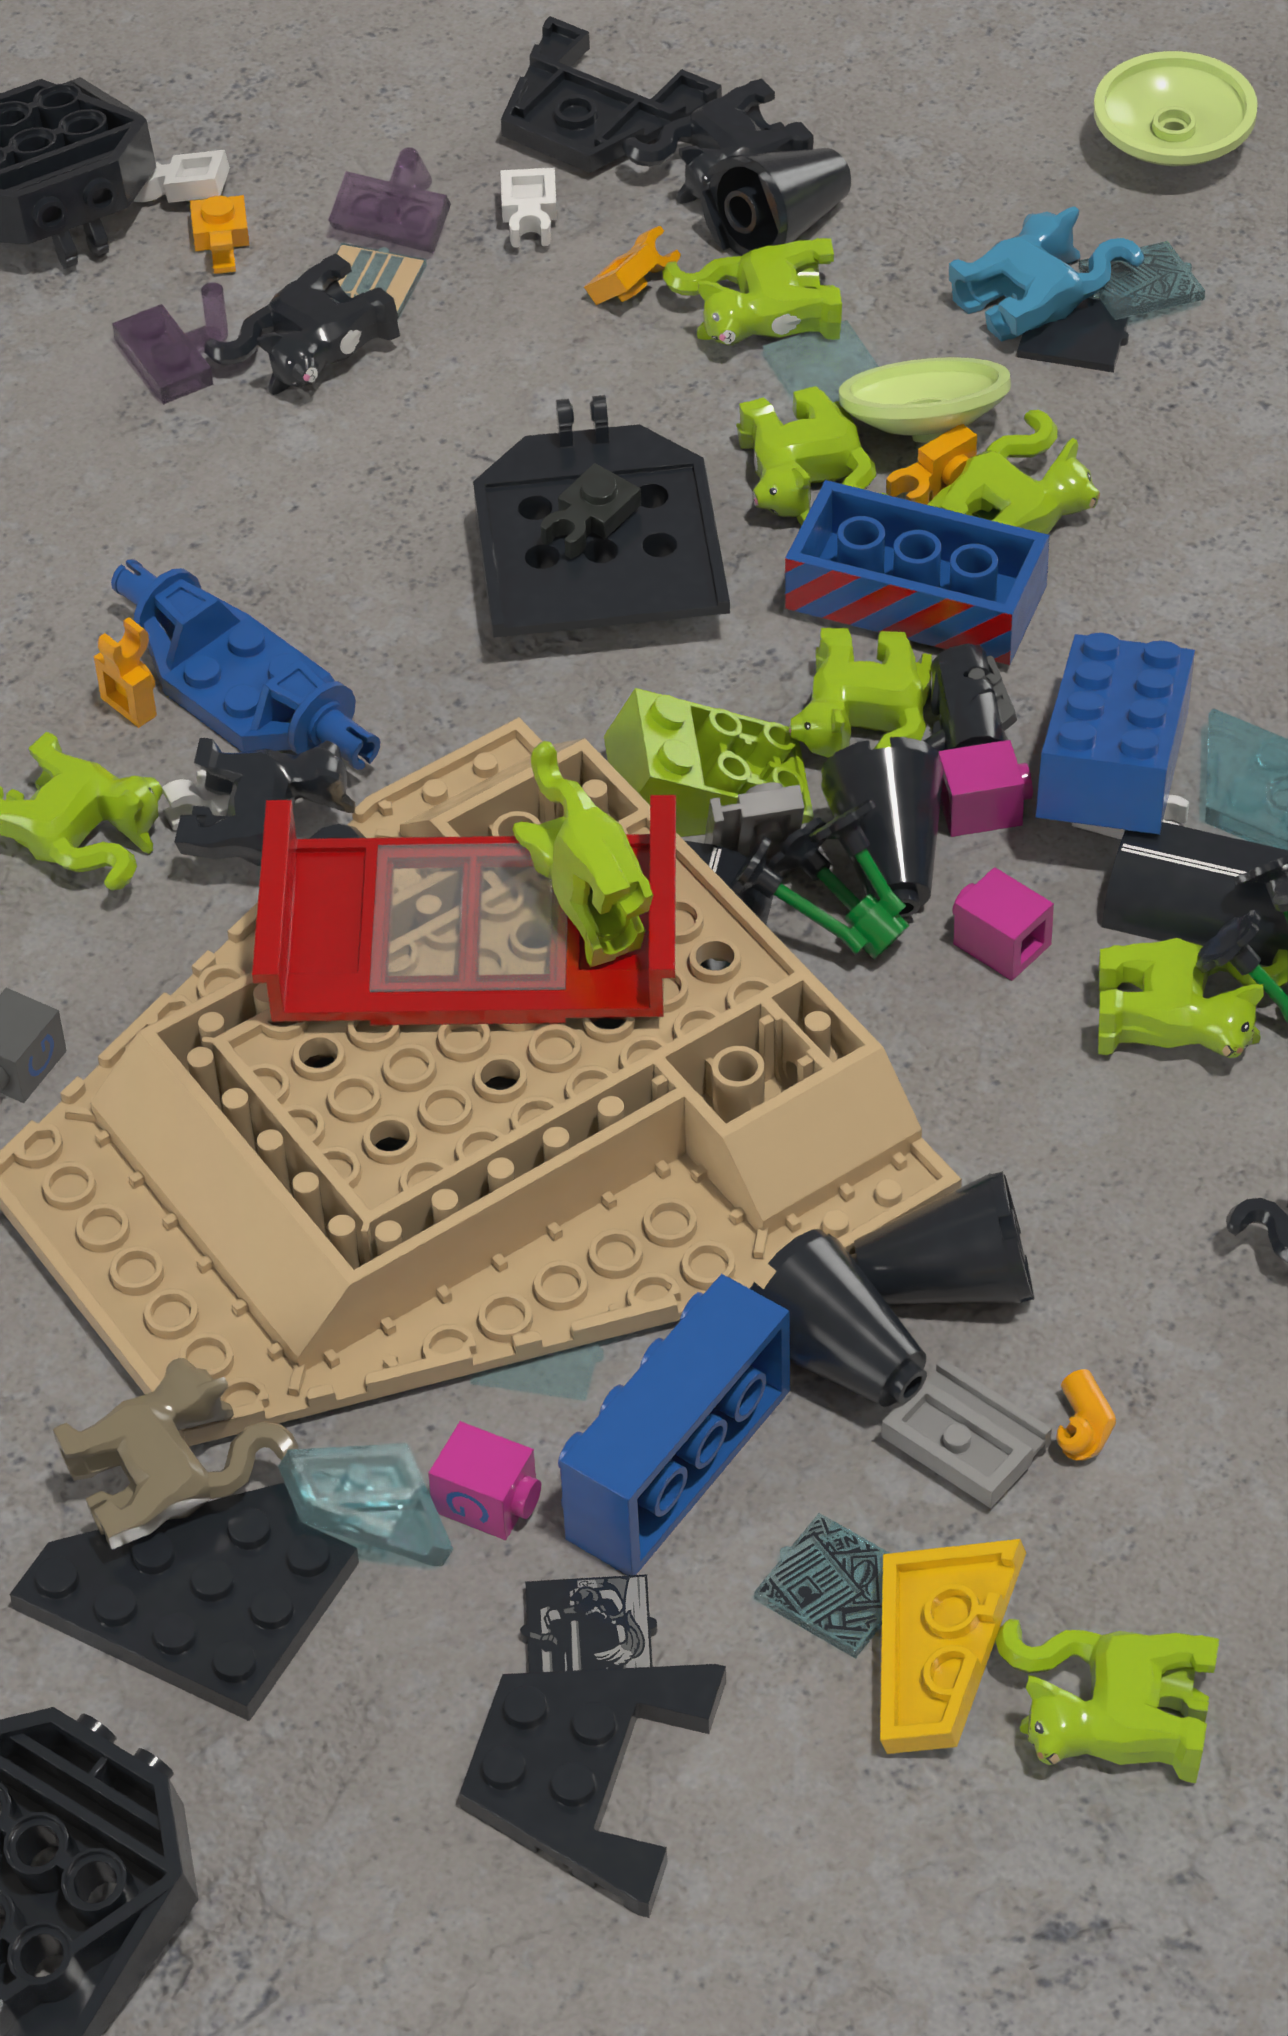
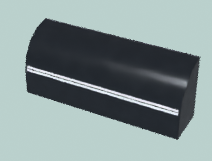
M1166 822L1162 823L1160 834L1125 830L1108 884L1102 928L1158 941L1179 938L1203 946L1207 941L1215 937L1222 926L1234 917L1241 918L1247 912L1255 910L1261 917L1257 925L1259 930L1254 938L1248 942V945L1261 958L1259 964L1271 966L1279 949L1288 951V924L1283 912L1274 909L1265 884L1244 883L1236 885L1233 878L1288 855V850Z

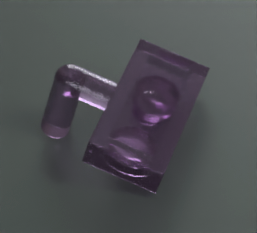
M406 147L400 151L389 181L346 171L328 221L335 230L434 253L451 203L447 195L426 190L432 183V177L418 151L412 147Z
M207 283L201 288L205 325L186 333L183 332L162 304L112 323L114 340L163 405L213 385L212 369L199 351L204 350L205 341L214 338L224 342L229 334L224 291L219 283Z

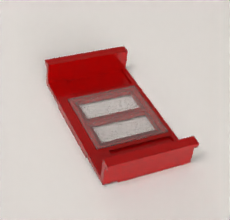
M650 795V834H626L639 862L642 874L648 879L653 893L649 911L639 915L645 929L641 948L617 956L615 960L590 967L587 962L585 941L558 902L554 893L552 879L536 872L529 850L523 847L515 836L297 839L292 800H266L252 978L253 983L267 984L272 1022L370 1020V1026L566 1023V1018L664 1017V978H675L676 795Z

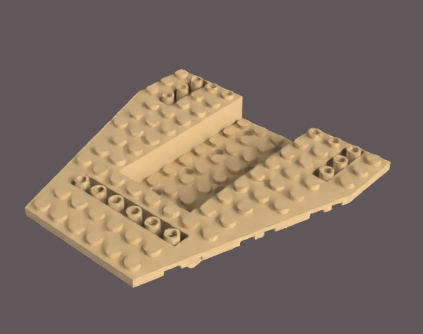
M518 717L367 796L355 808V813H352L353 820L347 825L356 827L366 838L515 836L512 830L514 823L522 821L542 824L563 817L564 806L561 803L549 801L541 792L531 768V755L533 749L543 741ZM585 738L552 744L557 751L558 767L564 779L578 782L596 807L603 810L622 825L625 834H650V805ZM677 833L675 978H664V1017H608L616 1020L622 1019L625 1022L622 1026L610 1030L598 1028L593 1024L600 1018H566V1023L370 1026V1020L272 1022L267 984L253 983L252 978L257 902L227 931L228 940L215 953L207 950L192 965L193 974L172 995L164 992L98 1056L99 1065L84 1080L77 1076L60 1092L62 1101L39 1123L31 1120L0 1150V1210L143 1393L148 1394L155 1391L165 1377L168 1364L178 1358H185L196 1368L206 1369L213 1379L225 1377L228 1382V1388L222 1394L221 1400L231 1405L234 1415L229 1419L179 1430L182 1439L188 1447L239 1434L245 1427L260 1422L279 1424L679 1321L683 1309L690 1298L698 1292L704 1294L721 1273L749 1289L754 1282L764 1289L777 1272L768 1262L779 1250L803 1233L812 1229H821L827 1235L829 1233L839 1239L849 1254L856 1253L855 1239L961 1188L962 1179L922 1138V1128L884 1047ZM483 868L479 976L550 975V945L537 950H532L531 948L544 941H551L552 879L536 872L535 868ZM463 869L394 870L388 977L459 975ZM710 958L716 961H728L731 963L722 970H708L700 966L703 961ZM330 1057L335 1058V1061L326 1067L313 1068ZM497 1076L517 1081L512 1087L503 1090L492 1089L485 1085L487 1081ZM387 1137L407 1141L405 1146L395 1151H383L375 1147L378 1141Z

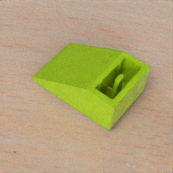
M635 688L604 735L608 762L649 805L650 795H676V833L680 837L705 835L710 799L720 798L721 806L737 804L738 794H745L756 785L770 782L780 783L783 787L800 785L805 807L802 824L809 823L814 818L800 743L798 740L791 738L788 726L733 713L721 708H713L678 699L671 695H662Z

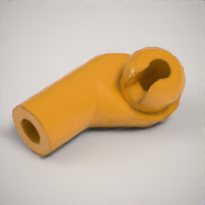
M1080 1369L1069 1374L1061 1383V1389L1075 1414L1069 1418L1070 1422L1066 1429L1059 1425L1056 1434L1057 1443L1062 1448L1063 1453L1068 1458L1076 1461L1088 1460L1097 1456L1116 1425V1416L1093 1375L1087 1369Z

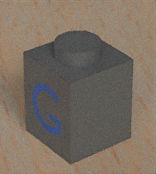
M6 987L0 994V1093L25 1103L67 1050L59 1010Z

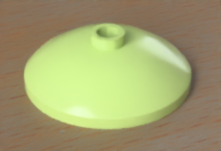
M1163 51L1134 57L1110 70L1100 81L1096 89L1094 118L1105 138L1128 155L1157 165L1190 166L1215 160L1240 146L1249 137L1255 126L1258 103L1255 91L1249 81L1232 66L1202 54Z
M961 357L917 359L876 367L852 376L840 386L839 400L841 407L857 420L887 433L912 435L913 441L927 443L957 425L964 424L967 426L998 405L1009 392L1011 379L1010 372L1005 366L988 360Z

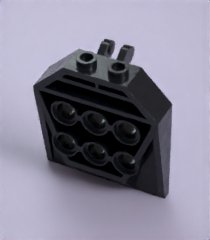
M81 77L63 84H54L39 79L0 93V243L29 245L52 236L58 259L63 269L78 264L77 250L69 229L83 225L88 248L94 257L109 253L108 238L100 218L129 208L156 168L147 119Z
M605 395L592 396L590 416L594 429L572 431V424L574 423L573 405L569 399L556 400L558 433L524 436L473 481L476 526L493 638L730 614V599L704 458L640 424L609 427ZM594 463L641 488V505L606 539L593 532L586 536V547L577 557L570 559L565 556V538L568 535L557 536L548 545L542 543V521L549 514L559 511L558 497Z
M50 1707L0 1719V1919H5V1923L0 1930V2036H101L199 1900L185 1808L170 1781L174 1772L161 1759L145 1749L138 1748L135 1754L132 1755L115 1745L116 1736L101 1722L85 1713H82L77 1720H74L55 1707ZM48 1847H59L55 1857L49 1863L42 1866H31L34 1857L41 1850ZM104 1883H117L113 1893L107 1899L99 1903H88L91 1892ZM53 1955H63L60 1966L53 1973L47 1976L35 1977V1971L44 1959Z

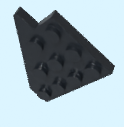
M319 1473L208 1501L187 1518L166 1520L151 1534L135 1539L115 1549H111L105 1534L101 1535L99 1529L48 1542L11 1591L10 1598L14 1610L250 1721L359 1564L357 1547L308 1525L331 1493L329 1478Z

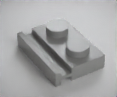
M774 782L759 784L750 788L745 794H738L737 804L721 806L720 798L710 799L704 843L735 850L748 857L759 840L766 836L772 840L766 854V859H771L781 850V845L785 839L794 831L801 829L805 807L800 785L783 787L782 784Z
M943 1358L936 1364V1371L926 1379L920 1391L910 1401L904 1404L899 1403L882 1421V1438L989 1508H992L1032 1465L1033 1457L1040 1449L1046 1450L1051 1444L1052 1428Z

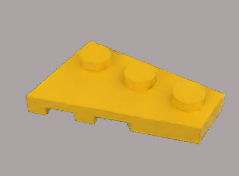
M1021 1539L883 1554L880 1741L887 1754L958 1746L1026 1556Z

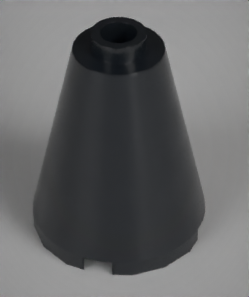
M831 148L733 155L720 160L709 168L706 176H712L709 189L702 191L701 204L706 225L722 250L731 248L735 253L743 256L749 251L761 247L794 242L848 195L851 188L850 168L844 158Z
M890 737L891 747L872 750L869 740L857 742L837 751L823 764L821 770V789L833 818L855 808L870 798L875 801L877 806L868 812L860 827L871 844L867 847L868 852L891 891L906 905L899 913L900 916L907 917L915 914L920 909V906L924 905L931 897L944 774L940 755L936 748L926 742L906 737ZM854 855L851 856L850 859L865 895L867 896L871 893L880 901L879 896Z
M1003 1171L993 1174L989 1173L855 1239L856 1253L850 1254L888 1305L1021 1304L1022 1302L1035 1299L1027 1256L1024 1255L1021 1242V1230L1007 1178Z
M812 1229L795 1237L775 1254L768 1264L777 1272L764 1289L755 1282L750 1289L789 1310L790 1362L883 1407L890 1406L897 1401L900 1404L910 1401L920 1391L926 1381L927 1372L924 1370L926 1354L839 1239L829 1233L827 1235L821 1229Z

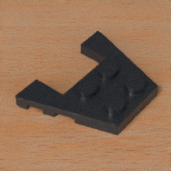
M549 16L542 27V39L539 45L535 44L530 53L528 70L524 77L520 76L501 117V131L503 137L591 173L625 155L622 149V143L625 138L631 136L647 144L658 137L660 130L666 124L689 116L699 106L722 97V85L681 69L651 99H648L572 68L571 66L590 49L589 31Z
M701 1664L502 1674L459 1793L461 1809L532 1852L537 1853L541 1849L571 1867L572 1876L594 1889L599 1884L624 1899L625 1908L639 1916L650 1918L668 1862L667 1847L602 1832L599 1829L636 1720L642 1718L709 1734L726 1684V1666Z

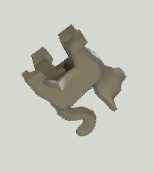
M185 1358L174 1359L168 1364L165 1377L155 1391L122 1401L94 1425L82 1431H77L69 1424L64 1423L53 1429L60 1455L73 1481L92 1478L98 1473L121 1466L130 1482L123 1491L114 1495L99 1491L85 1498L90 1514L101 1535L105 1534L111 1549L151 1534L166 1520L187 1518L211 1499L233 1494L249 1481L254 1466L255 1453L261 1448H270L286 1465L292 1464L298 1457L299 1447L293 1434L282 1425L260 1422L247 1426L230 1443L224 1469L208 1472L182 1439L179 1430L231 1418L234 1415L231 1405L221 1400L222 1394L228 1388V1382L225 1377L213 1379L206 1369L196 1368Z

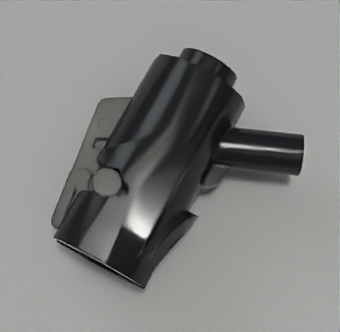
M973 644L950 647L939 653L932 661L930 668L932 673L931 710L934 716L939 715L940 720L936 721L933 725V734L923 741L938 751L1005 741L1004 731L1017 721V716L994 658L987 656L980 645Z

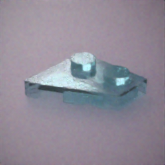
M407 1443L289 1449L278 1466L302 1523L434 1567L443 1566L454 1550Z

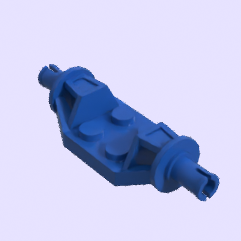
M129 559L126 561V566L134 571V574L122 564L116 569L111 580L112 589L136 605L134 621L148 632V648L163 693L241 752L270 749L273 751L292 750L299 754L315 748L324 741H330L340 747L341 757L357 770L365 768V762L358 758V755L369 764L376 758L380 750L381 742L379 737L369 733L352 720L356 704L353 691L341 682L335 681L329 672L259 621L201 589L198 578L184 568L171 569L156 577L145 569L140 562L135 559Z

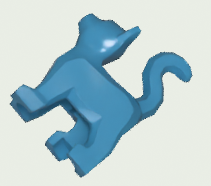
M1075 206L1070 207L1058 215L1050 212L1028 214L1024 219L1023 228L1019 235L996 243L978 260L968 263L957 259L949 263V281L952 283V298L967 314L983 310L988 303L1003 295L1007 297L998 305L985 311L987 329L1002 342L1014 339L1024 332L1046 323L1065 319L1083 300L1099 292L1110 281V262L1124 261L1138 267L1144 261V254L1131 240L1125 238L1110 239L1101 243L1088 259L1089 273H1078L1068 263L1081 258L1080 251L1073 246V227L1078 219L1079 209Z

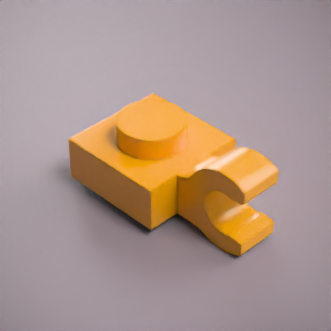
M244 195L229 197L212 196L207 199L190 201L195 251H212L214 274L236 272L233 247L250 246Z
M661 226L640 234L634 246L627 253L614 259L584 286L596 305L616 296L621 302L630 299L647 286L648 282L644 276L648 272L657 273L662 271L668 262H678L681 256L678 250H674L664 256H661L656 250V239L664 233V229Z
M960 424L918 448V461L889 474L886 479V494L897 497L901 493L909 492L906 494V500L927 505L943 488L952 484L959 477L967 460L977 455V434L964 424Z
M128 617L123 620L125 633L118 643L106 633L99 636L98 649L100 652L94 656L100 698L140 728L157 716L153 693L155 680L151 671L140 660L148 646V632Z

